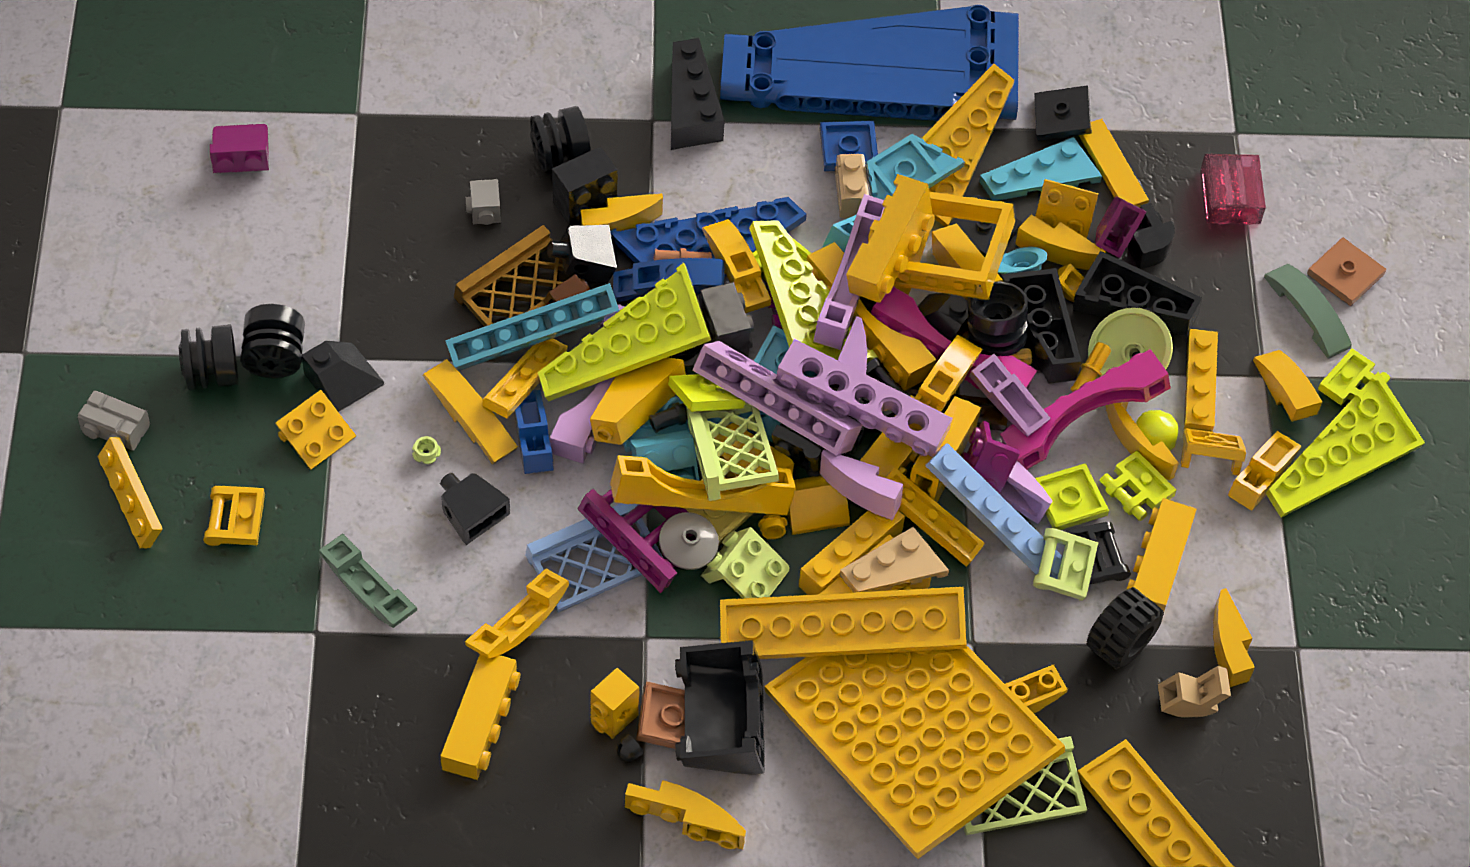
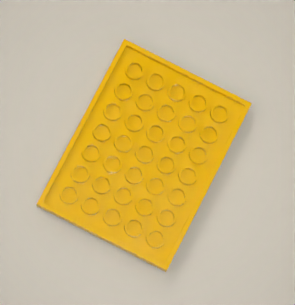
M907 586L903 590H910L911 588ZM968 646L967 649L805 657L764 686L766 694L917 859L921 858L1065 753V745Z

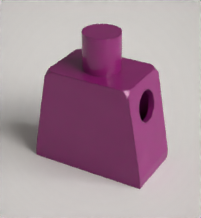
M1115 196L1096 229L1095 245L1121 258L1144 218L1146 211Z

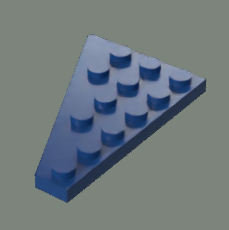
M789 197L775 199L772 202H757L756 206L738 209V206L715 210L712 213H697L696 217L678 220L675 217L655 221L651 224H637L636 228L617 231L615 228L610 233L612 241L634 263L653 261L655 249L680 251V248H686V251L712 253L702 227L729 219L741 233L753 253L756 251V247L749 229L753 221H779L786 232L789 233L806 221L807 214Z

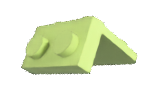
M749 527L738 532L734 530L723 539L722 544L724 546L716 553L713 560L707 564L708 567L701 576L708 583L724 579L743 599L771 596L790 568Z

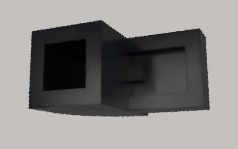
M1151 202L1140 205V208L1145 210L1146 214L1139 225L1141 230L1134 233L1128 245V250L1139 269L1151 267L1164 261L1170 252L1175 233L1173 221L1163 223L1160 213L1155 211Z

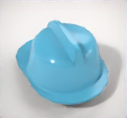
M1023 247L1009 253H1004L998 273L1008 274L1041 270V264L1047 260V252L1039 247Z

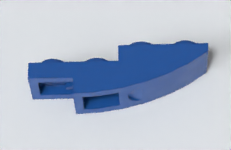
M676 258L633 263L632 269L614 272L613 293L618 302L643 297L653 290L655 284L661 279L666 280L677 272L676 268L683 263L687 267L695 293L701 292L703 289L724 285V260Z

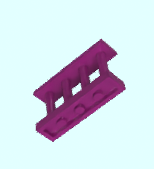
M594 489L590 490L585 494L578 506L579 512L660 593L669 587L677 572L673 569L675 566L667 559L662 558L652 547L659 542V534L664 523L672 516L688 511L680 507L639 504L623 517L610 506L614 502L611 489L603 496L599 495ZM652 508H655L666 520L643 538L631 526ZM686 534L688 540H696L693 534Z

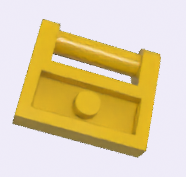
M212 487L210 498L213 502L209 527L204 533V543L210 546H218L221 543L258 545L265 498L264 488ZM232 500L228 530H220L224 502Z

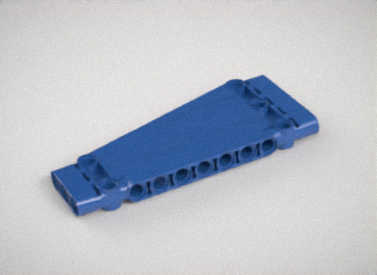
M973 5L782 30L759 31L754 36L725 34L720 100L747 101L757 108H765L771 103H776L778 108L789 111L938 121L995 64L1014 79V85L998 119L1016 120L1018 112L1019 14L990 11L984 5Z

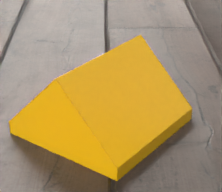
M822 476L794 480L796 489L787 514L792 535L850 525L847 498L833 488Z

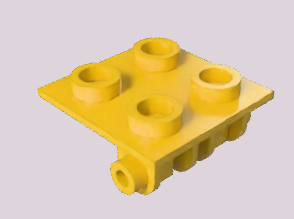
M1045 179L1035 217L1052 228H1055L1061 222L1087 239L1099 193Z
M322 390L315 393L275 423L280 429L278 432L279 438L283 442L287 440L290 442L310 470L356 437V434Z

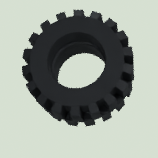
M1135 587L1129 588L1112 600L1099 615L1090 629L1086 645L1114 669H1119L1135 659L1151 641L1161 625L1164 612Z

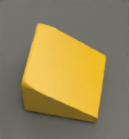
M1070 263L1059 268L1057 272L1064 298L1074 302L1075 293L1084 277Z

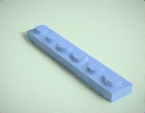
M946 443L925 466L1037 575L1045 545L1043 536ZM1057 550L1055 551L1050 577L1055 579L1058 578L1062 555Z

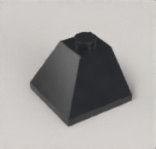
M946 293L928 294L918 305L920 312L928 323L951 342L957 335L962 337L968 331L967 300L962 296Z
M324 341L301 355L305 376L318 391H323L338 412L385 385L383 379L353 343Z

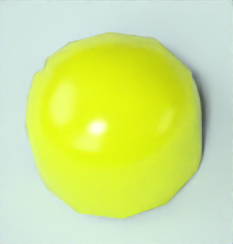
M1148 410L1138 417L1136 424L1152 445L1163 441L1169 451L1175 447L1178 437V423L1171 414L1161 410Z

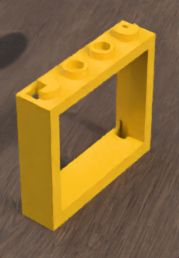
M929 192L932 215L997 224L981 271L908 261L906 269L903 273H899L894 281V285L988 300L1015 224L1013 204L975 197L950 195L948 193Z

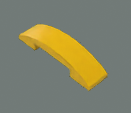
M1129 402L1105 405L1110 424L1130 454L1138 451L1165 479H1173L1179 462L1163 441L1155 445L1149 442L1126 411Z
M547 568L544 569L526 586L527 596L495 625L490 626L486 623L482 625L465 641V645L488 659L511 650L530 636L550 615L567 590L569 580Z

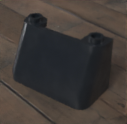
M753 640L680 647V659L675 660V671L677 678L682 677L685 686V735L681 736L680 742L675 744L677 761H681L684 767L748 775L764 774L763 672Z

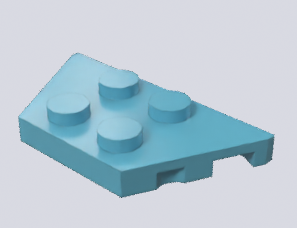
M910 134L867 161L866 168L871 196L885 200L887 195L893 196L896 190V185L893 182L897 174L927 183L929 188L963 168L965 161L960 157L955 159L943 153L942 148L934 144H927L923 139Z

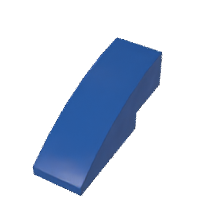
M533 390L514 410L524 474L554 470L548 423L541 390Z

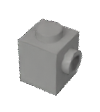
M498 179L470 181L471 197L465 198L467 214L472 213L473 224L488 225L501 223Z

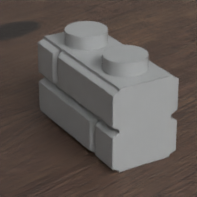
M96 390L93 391L87 400V404L83 406L78 414L80 428L86 436L92 439L100 437L107 441L110 437H120L124 447L132 451L135 450L141 441V437L144 436L150 426L146 410Z

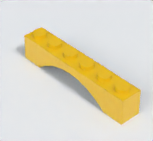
M835 242L807 255L806 260L813 267V275L818 281H823L829 291L834 283L844 252ZM859 299L850 323L851 327L856 316L862 318L868 349H872L889 372V375L904 391L923 382L935 366L936 358L919 339L905 336L877 320Z
M620 455L617 456L610 482L613 499L616 503L669 506L684 509H709L712 511H736L740 513H763L768 515H787L796 489L791 469L777 468L779 474V481L720 491L721 499L709 501L704 481L686 479L670 474L657 467L645 457ZM760 467L754 472L760 474L770 472V470Z

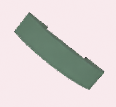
M1285 264L1264 275V278L1279 297L1286 295L1314 331L1312 339L1328 359L1352 347L1350 338L1337 313L1323 293L1306 275L1290 264Z
M343 533L319 550L325 562L347 589L385 624L394 628L417 611V607L399 589L394 590L362 558L361 551Z

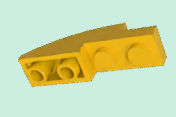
M727 219L702 227V231L715 259L724 260V274L727 275L730 283L734 282L737 293L741 292L743 294L745 313L770 306L771 297L761 278V269L748 244L734 224Z
M957 335L935 364L914 399L942 412L983 349ZM910 424L919 431L922 430L919 424Z
M1054 665L1005 684L1033 713L1048 706L1068 691Z
M662 780L659 791L628 784L625 793V808L630 809L633 813L639 815H646L648 813L659 816L664 821L671 823L683 822L682 834L687 835L694 841L702 842L707 840L718 843L726 849L738 848L743 850L746 830L735 818L710 799L693 790Z

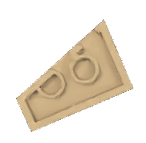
M914 527L840 569V577L853 593L887 591L896 585L909 582L911 585L921 583L922 579L934 576L942 578L948 576L949 569Z

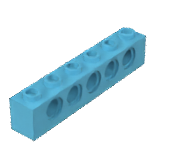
M609 283L445 341L454 367L460 371L607 320L620 310Z

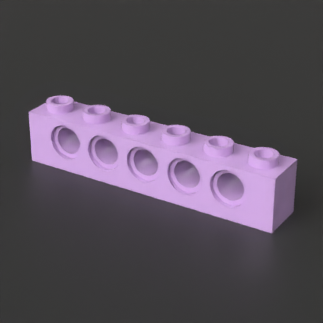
M796 339L793 340L778 366L776 379L780 380V383L786 388L792 390L796 388L806 393V396L817 403L823 402L831 406L838 414L843 416L849 415L857 419L864 427L868 429L875 428L885 433L886 437L897 443L903 442L911 446L913 451L922 456L929 455L933 457L938 452L950 430L952 417ZM806 371H813L817 374V376L814 378L806 377L803 373ZM839 384L843 387V390L834 391L829 386ZM864 397L870 402L868 404H860L856 401V398ZM885 410L893 411L896 414V416L889 418L884 416L882 412ZM913 423L919 424L922 430L914 431L908 425Z
M720 341L703 345L694 365V372L836 456L852 450L863 426L849 416L838 414L831 406L823 402L817 403L806 396V393L796 388L794 390L786 388L780 383V380L776 379L777 374Z

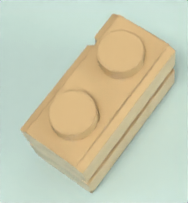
M863 154L837 155L835 167L839 217L850 218L857 215L864 194L869 195L865 158Z

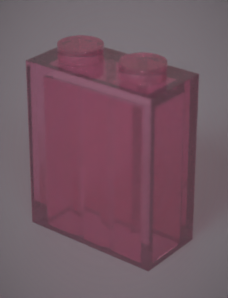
M1205 154L1200 173L1206 223L1261 224L1266 204L1259 155Z

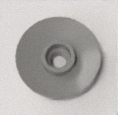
M685 512L672 516L664 523L659 534V546L662 554L671 564L681 569L695 570L706 566L713 560L718 550L719 540L714 526L706 518L695 513ZM686 534H693L696 540H688Z

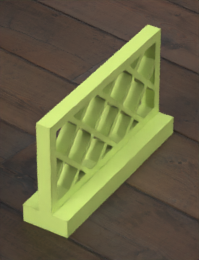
M745 402V406L742 409L691 412L686 406L688 427L694 439L695 453L709 501L721 499L720 491L779 481V474L759 409ZM752 412L747 419L737 416L740 413ZM716 417L722 419L718 424L707 420ZM730 422L739 425L735 431L726 428ZM747 429L757 432L752 438L743 434ZM718 434L728 437L724 442L714 439ZM735 441L745 444L741 449L731 446ZM753 447L763 451L759 456L748 453ZM724 452L733 455L729 461L719 458ZM741 459L751 463L747 468L736 465ZM759 466L770 470V472L760 474L754 471ZM729 471L739 475L736 478L724 479V476Z
M1071 736L1058 738L1065 745V753L1049 763L1046 769L1043 768L1039 771L1042 775L1035 786L1026 781L1021 784V786L1031 791L1024 804L1007 794L998 801L993 810L988 808L984 811L989 814L985 823L972 826L970 821L964 825L965 835L1086 813L1087 807L1072 753L1074 746ZM1066 761L1069 774L1065 781L1049 772L1053 763ZM1045 776L1061 786L1054 798L1037 789ZM1070 778H1071L1072 786L1067 783ZM1066 789L1075 795L1078 806L1067 808L1056 800L1062 790ZM1033 794L1049 803L1045 812L1036 813L1026 806ZM1003 800L1020 809L1015 818L1006 819L996 812ZM1052 806H1054L1055 808L1058 809V810L1050 811V809L1052 808ZM1022 812L1028 814L1026 816L1019 817ZM992 817H994L995 819L998 820V821L990 822V820L992 819Z

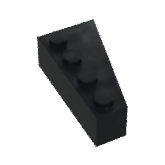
M699 38L673 42L671 150L721 142L724 140L725 120Z
M1100 251L1075 293L1073 311L1106 318L1108 315L1121 309L1141 308L1156 314L1166 324L1171 333L1187 336L1199 314L1202 297Z
M1057 269L1001 274L1003 282L1016 285L1027 296L1028 340L1026 345L1031 349L1032 355L1047 382L1050 384L1075 381L1078 376L1081 359Z

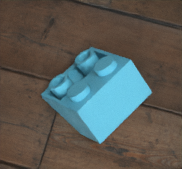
M687 430L630 440L633 457L648 458L657 467L670 474L686 479L699 480L694 439Z

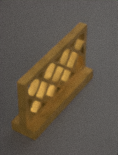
M542 225L458 282L455 286L454 298L460 305L464 303L484 327L493 324L491 322L492 315L511 318L522 314L523 312L513 311L514 300L531 302L530 310L528 311L545 306L546 304L543 301L545 297L535 296L536 285L552 287L554 289L563 283L557 281V271H564L563 264H558L559 261L562 263V258H555V263L539 261V254L548 248V243L551 240L549 230ZM521 266L534 267L533 278L517 276V269ZM538 268L554 270L553 281L537 279ZM499 281L513 282L512 293L495 291L496 283ZM516 283L531 284L532 295L515 294ZM479 295L491 297L490 308L478 307L473 302V299ZM494 297L510 299V311L493 309Z

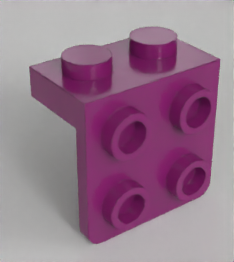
M266 124L227 125L213 128V144H210L213 173L269 170L268 126Z
M982 421L979 428L975 427L969 439L971 445L967 453L962 452L961 457L1000 494L1020 453L1016 448L993 440L989 423Z

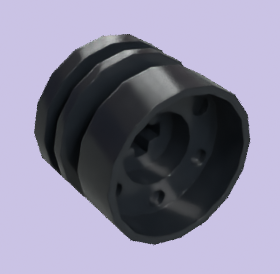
M578 106L559 109L558 123L555 122L549 112L544 113L543 120L540 115L531 116V144L543 172L552 171L553 163L555 167L563 164L564 155L570 161L591 151L586 123Z
M999 281L994 282L988 300L968 297V341L983 349L980 354L1010 356L1024 348L1028 340L1027 296L1021 288L1011 283Z
M261 304L246 312L243 326L244 338L240 355L242 366L250 373L260 377L284 378L295 374L300 369L302 363V342L305 329L303 316L295 309L280 304Z
M231 324L212 326L210 340L204 339L201 328H196V341L191 342L189 329L181 330V340L178 347L181 373L186 381L188 390H196V376H200L203 389L208 388L209 375L215 374L219 387L238 385L236 351Z

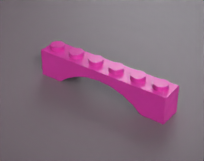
M894 286L890 293L885 294L880 303L876 302L873 306L871 314L877 320L905 336L919 339L936 358V363L951 344L950 340L941 335L928 323L920 312L914 298ZM980 354L964 380L979 389L969 375L973 369L992 355ZM997 356L1011 375L1015 374L1028 389L1037 370L1013 356Z
M1151 349L1144 353H1138L1128 362L1119 367L1109 369L1103 376L1094 381L1084 383L1078 390L1069 395L1059 397L1053 404L1044 408V411L1051 419L1030 436L1024 435L1013 424L1008 426L1000 433L1002 443L1019 450L1020 455L1017 461L1027 470L1046 459L1051 446L1059 434L1080 416L1098 407L1113 403L1148 402L1171 389L1169 374Z

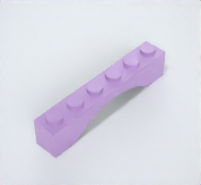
M866 194L862 198L840 267L818 318L813 342L839 350L842 348L860 296L849 292L846 273L862 242L868 244V235L874 219L880 221L885 208L882 206L884 201L882 199Z
M618 305L619 310L623 309L625 306ZM607 320L601 322V328L604 326L603 323ZM615 377L598 383L585 400L559 416L550 436L552 454L584 463L587 454L593 453L597 441L594 440L590 417Z

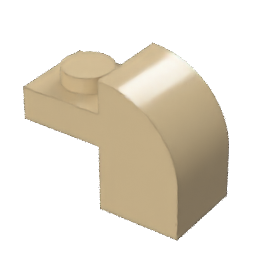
M1220 666L1213 668L1198 678L1178 672L1158 684L1161 711L1177 717H1203L1218 712V703L1231 696L1227 669Z

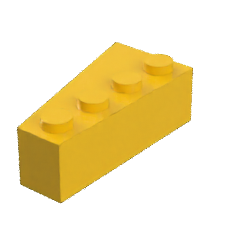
M897 174L893 182L896 185L893 196L887 195L882 203V206L885 208L880 221L874 219L870 227L868 244L862 242L846 273L850 293L878 303L881 302L886 293L891 292L895 279L899 273L904 272L908 259L913 252L918 251L922 238L926 232L931 231L935 221L932 215L928 184Z

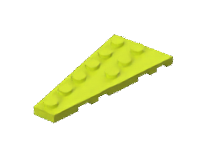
M753 221L749 229L788 346L790 347L793 340L796 339L838 360L851 330V325L841 350L813 342L817 321L825 299L830 292L823 281H818L813 275V267L808 261L804 262L797 253V245L779 221ZM867 349V363L874 358H878L872 349Z
M685 263L677 267V272L666 280L661 279L657 282L653 290L643 297H637L603 323L604 326L593 335L589 333L581 339L582 343L570 352L565 351L538 372L544 395L548 402L711 341Z
M1377 372L1265 494L1282 518L1422 447L1425 442L1380 373Z

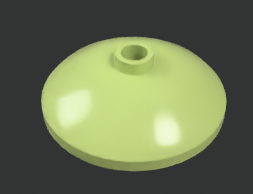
M1125 308L1108 315L1094 330L1088 346V357L1098 342L1108 345L1111 349V353L1100 371L1102 373L1101 376L1109 369L1119 367L1128 362L1134 352L1144 353L1149 349L1152 350L1163 367L1167 369L1173 352L1172 337L1166 324L1156 314L1141 308Z

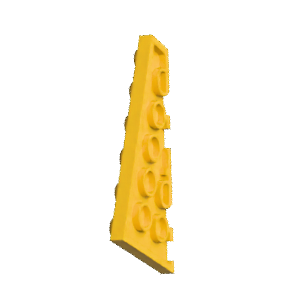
M993 64L921 138L927 144H934L942 148L943 153L955 159L960 157L965 161L963 168L929 188V192L948 193L956 196L964 195L1014 85V79L997 65ZM939 215L934 217L944 227H947L953 220V217Z

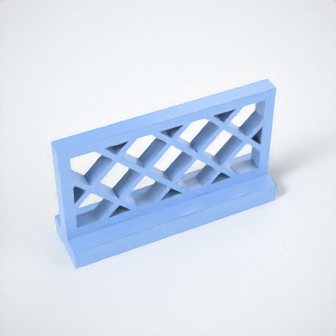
M621 503L612 508L620 516L624 517L638 504ZM641 517L635 523L640 531V536L645 538L650 532ZM587 519L527 544L525 556L530 565L534 566L538 575L544 570L541 563L550 559L562 563L558 573L560 576H562L565 565L582 570L578 583L569 580V587L575 588L573 597L562 602L559 601L555 607L557 612H561L642 575L637 569L631 571L633 565L625 557L615 554L616 548L614 546L611 552L595 547L597 539L603 535ZM655 544L652 548L663 558ZM575 548L589 551L585 564L568 559L570 551ZM592 553L609 558L605 571L588 566ZM612 559L628 564L627 572L621 576L609 573L608 570ZM585 572L601 576L600 585L591 588L581 584Z

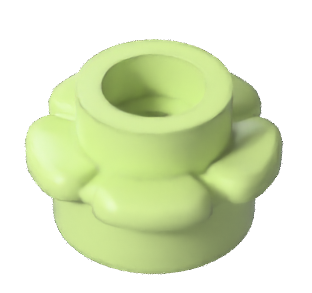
M429 436L417 439L412 447L414 451L412 453L413 458L417 462H423L424 464L435 462L436 457H439L441 454L440 446L434 438Z

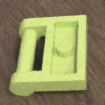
M1046 528L1043 536L1045 545L1039 572L1034 576L1033 586L1083 601L1087 596L1098 542L1058 529ZM1057 543L1065 545L1058 578L1055 579L1050 577L1056 546Z

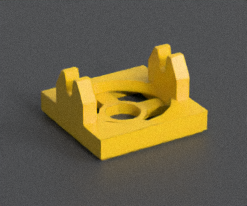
M1184 429L1181 467L1189 468L1191 455L1196 454L1232 460V475L1238 476L1240 474L1242 462H1245L1246 449L1241 436Z

